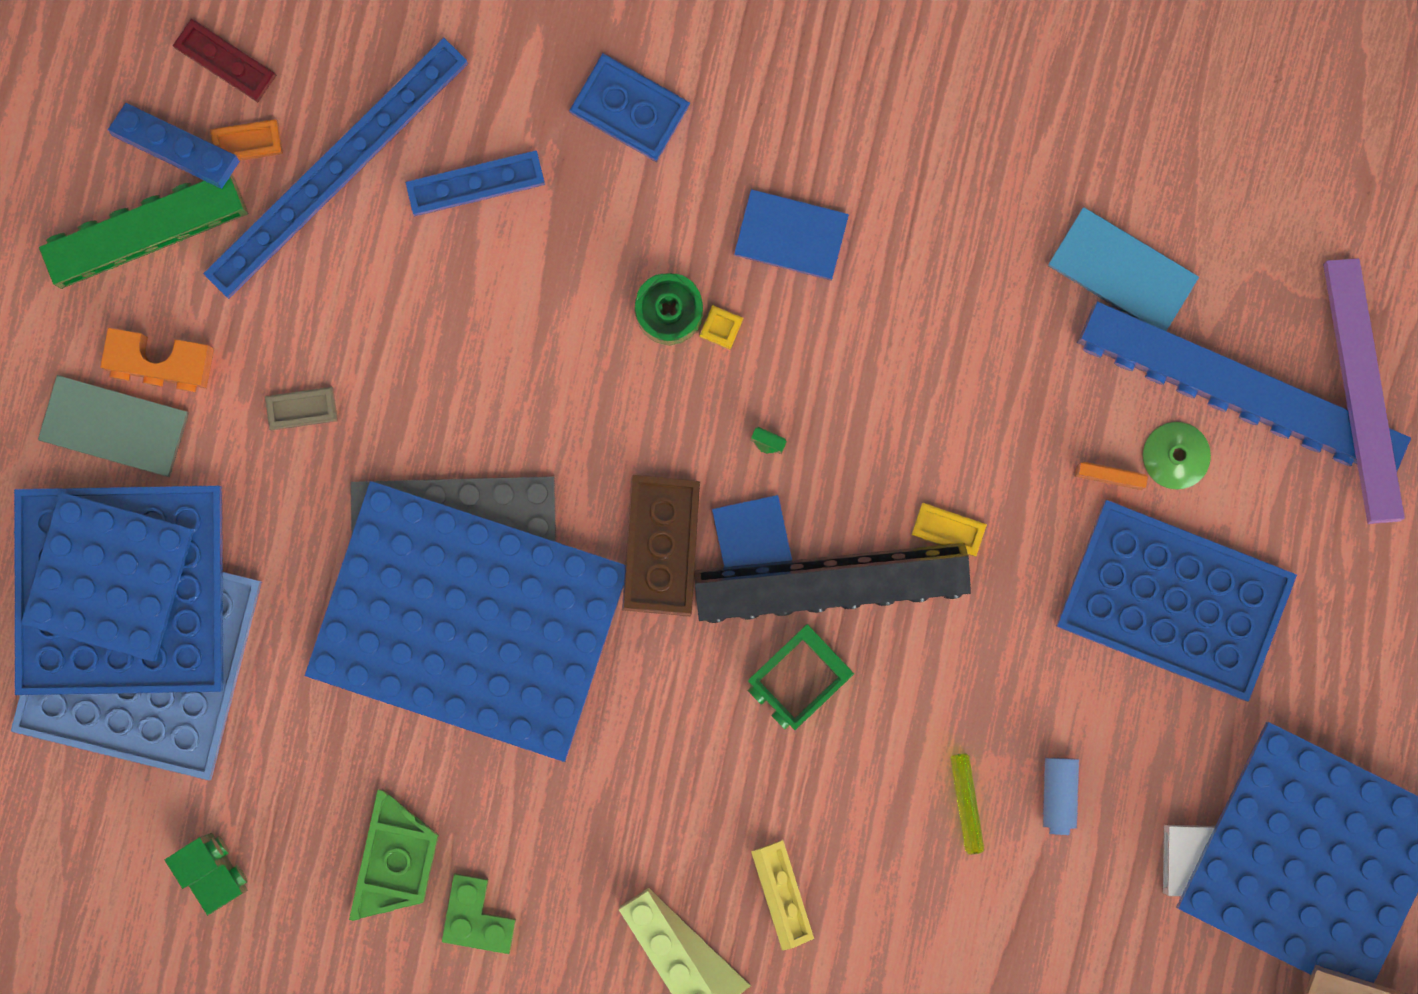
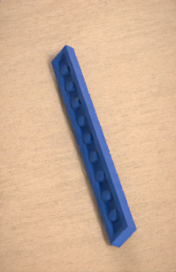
M443 38L203 274L230 299L469 64L468 61Z

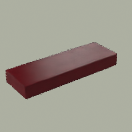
M192 18L173 44L176 50L257 103L277 76L274 72Z

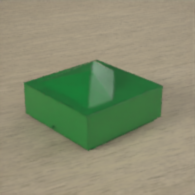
M760 427L755 428L751 437V441L754 442L756 447L766 454H782L787 443L785 438Z

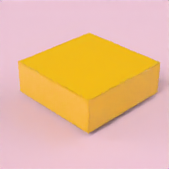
M712 305L699 337L731 350L744 318Z

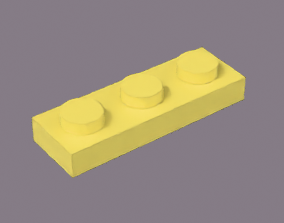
M784 841L774 842L751 851L782 950L792 949L813 940L814 936Z

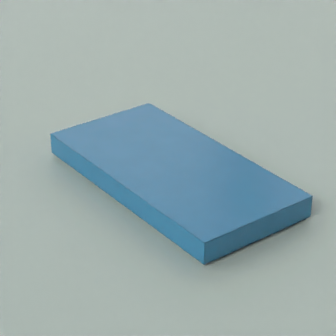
M1084 207L1048 264V267L1126 314L1164 331L1168 330L1199 279V276Z

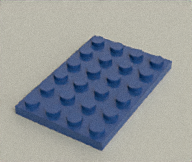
M1105 500L1056 627L1249 702L1297 574Z

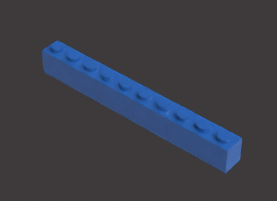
M1098 301L1093 305L1077 343L1084 345V352L1099 358L1103 354L1114 358L1116 366L1128 371H1133L1134 368L1146 372L1145 378L1157 384L1164 385L1165 381L1178 386L1176 391L1187 397L1195 398L1196 395L1206 398L1209 400L1207 404L1214 409L1226 412L1229 408L1240 413L1239 419L1256 426L1261 422L1270 426V432L1285 439H1289L1290 435L1302 440L1301 446L1318 453L1321 452V449L1334 454L1332 459L1347 466H1352L1353 463L1357 464L1348 410ZM1389 428L1396 471H1398L1411 437Z

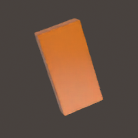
M277 119L210 129L212 144L236 155L239 161L283 154Z
M1088 462L1079 463L1075 472V477L1137 490L1145 489L1148 481L1146 474Z

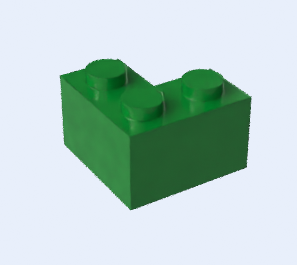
M212 833L197 838L164 859L181 888L190 887L207 916L248 891L244 885L248 882L245 874L238 865L232 866L226 856L230 853L227 845L220 836L215 838Z

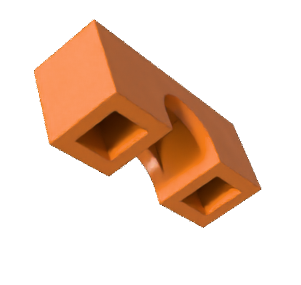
M113 328L107 329L100 368L109 371L110 378L130 381V375L143 377L142 383L163 387L164 381L177 383V390L196 393L197 387L207 389L214 349L209 345L175 339L170 357L161 363H151L146 355L148 337L136 332Z

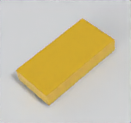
M922 503L911 535L938 545L965 543L968 555L976 557L987 524Z

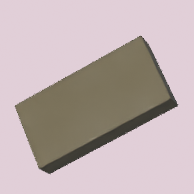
M333 387L265 396L269 430L271 431L338 421Z

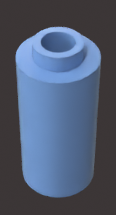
M1045 758L1043 827L1050 828L1049 834L1070 835V829L1077 828L1079 759Z

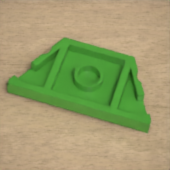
M379 789L376 795L349 920L352 921L421 904L425 901L439 834L384 790Z

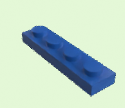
M128 103L124 104L108 128L109 133L113 137L221 189L240 162L236 155Z
M537 150L405 182L414 217L545 185Z

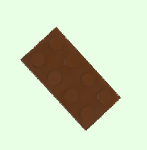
M632 475L622 611L691 616L700 481Z

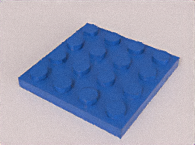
M60 492L21 625L156 662L194 529Z

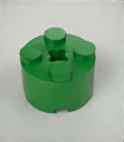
M666 273L652 276L644 282L637 293L635 314L638 325L649 339L659 344L671 346L688 340L696 333L703 318V302L697 286L690 279L680 274ZM666 303L670 306L675 303L676 314L672 316L668 313L664 316L662 314V304Z

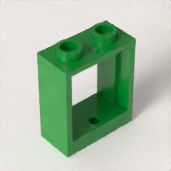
M806 624L747 680L752 685L747 691L761 705L767 701L776 710L771 716L784 730L789 726L796 730L843 686L854 673L814 630ZM803 640L837 678L794 718L760 680Z

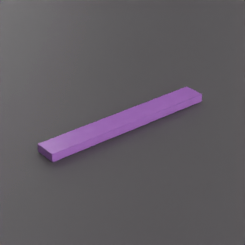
M1360 259L1328 260L1323 266L1367 524L1400 522L1405 517Z

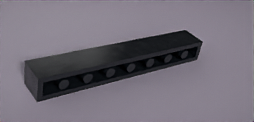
M965 543L694 571L699 621H707L709 623H719L726 618L736 617L750 620L759 617V615L766 614L787 616L795 611L805 610L819 613L827 608L835 607L856 609L861 605L874 603L879 606H888L895 601L904 600L924 602L933 597L956 599L963 594H971L969 555Z

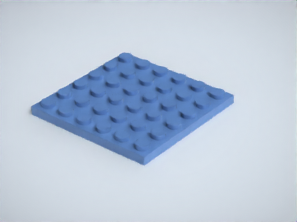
M223 572L224 692L20 695L11 732L205 780H212L262 581Z

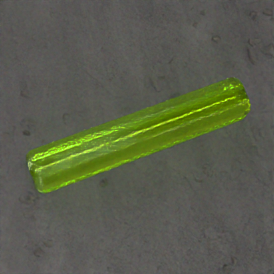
M967 753L955 754L950 759L965 851L969 855L980 854L984 852V843L970 757Z

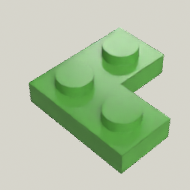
M454 874L442 937L443 943L510 954L516 919L483 913L489 879Z

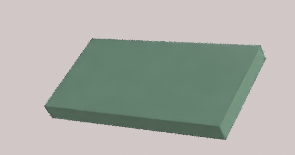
M57 375L38 440L170 477L189 412Z

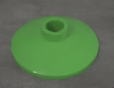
M1171 422L1158 427L1149 435L1143 448V463L1147 473L1157 484L1168 489H1185L1195 485L1205 476L1211 461V451L1205 436L1194 426L1183 422ZM1177 448L1183 450L1185 454L1182 461H1177L1173 457V452Z

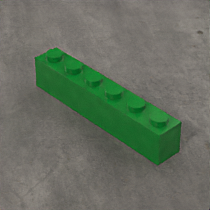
M231 174L222 189L206 181L195 185L184 183L173 188V193L162 198H160V195L151 196L141 201L142 206L130 211L128 208H122L110 213V219L100 223L96 220L89 221L78 226L79 231L66 236L65 233H60L49 237L46 240L47 244L40 246L39 250L53 285L63 289L248 215L249 213L234 176Z

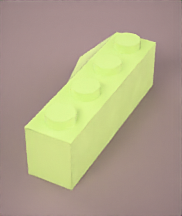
M650 888L620 906V913L671 994H741L751 986Z

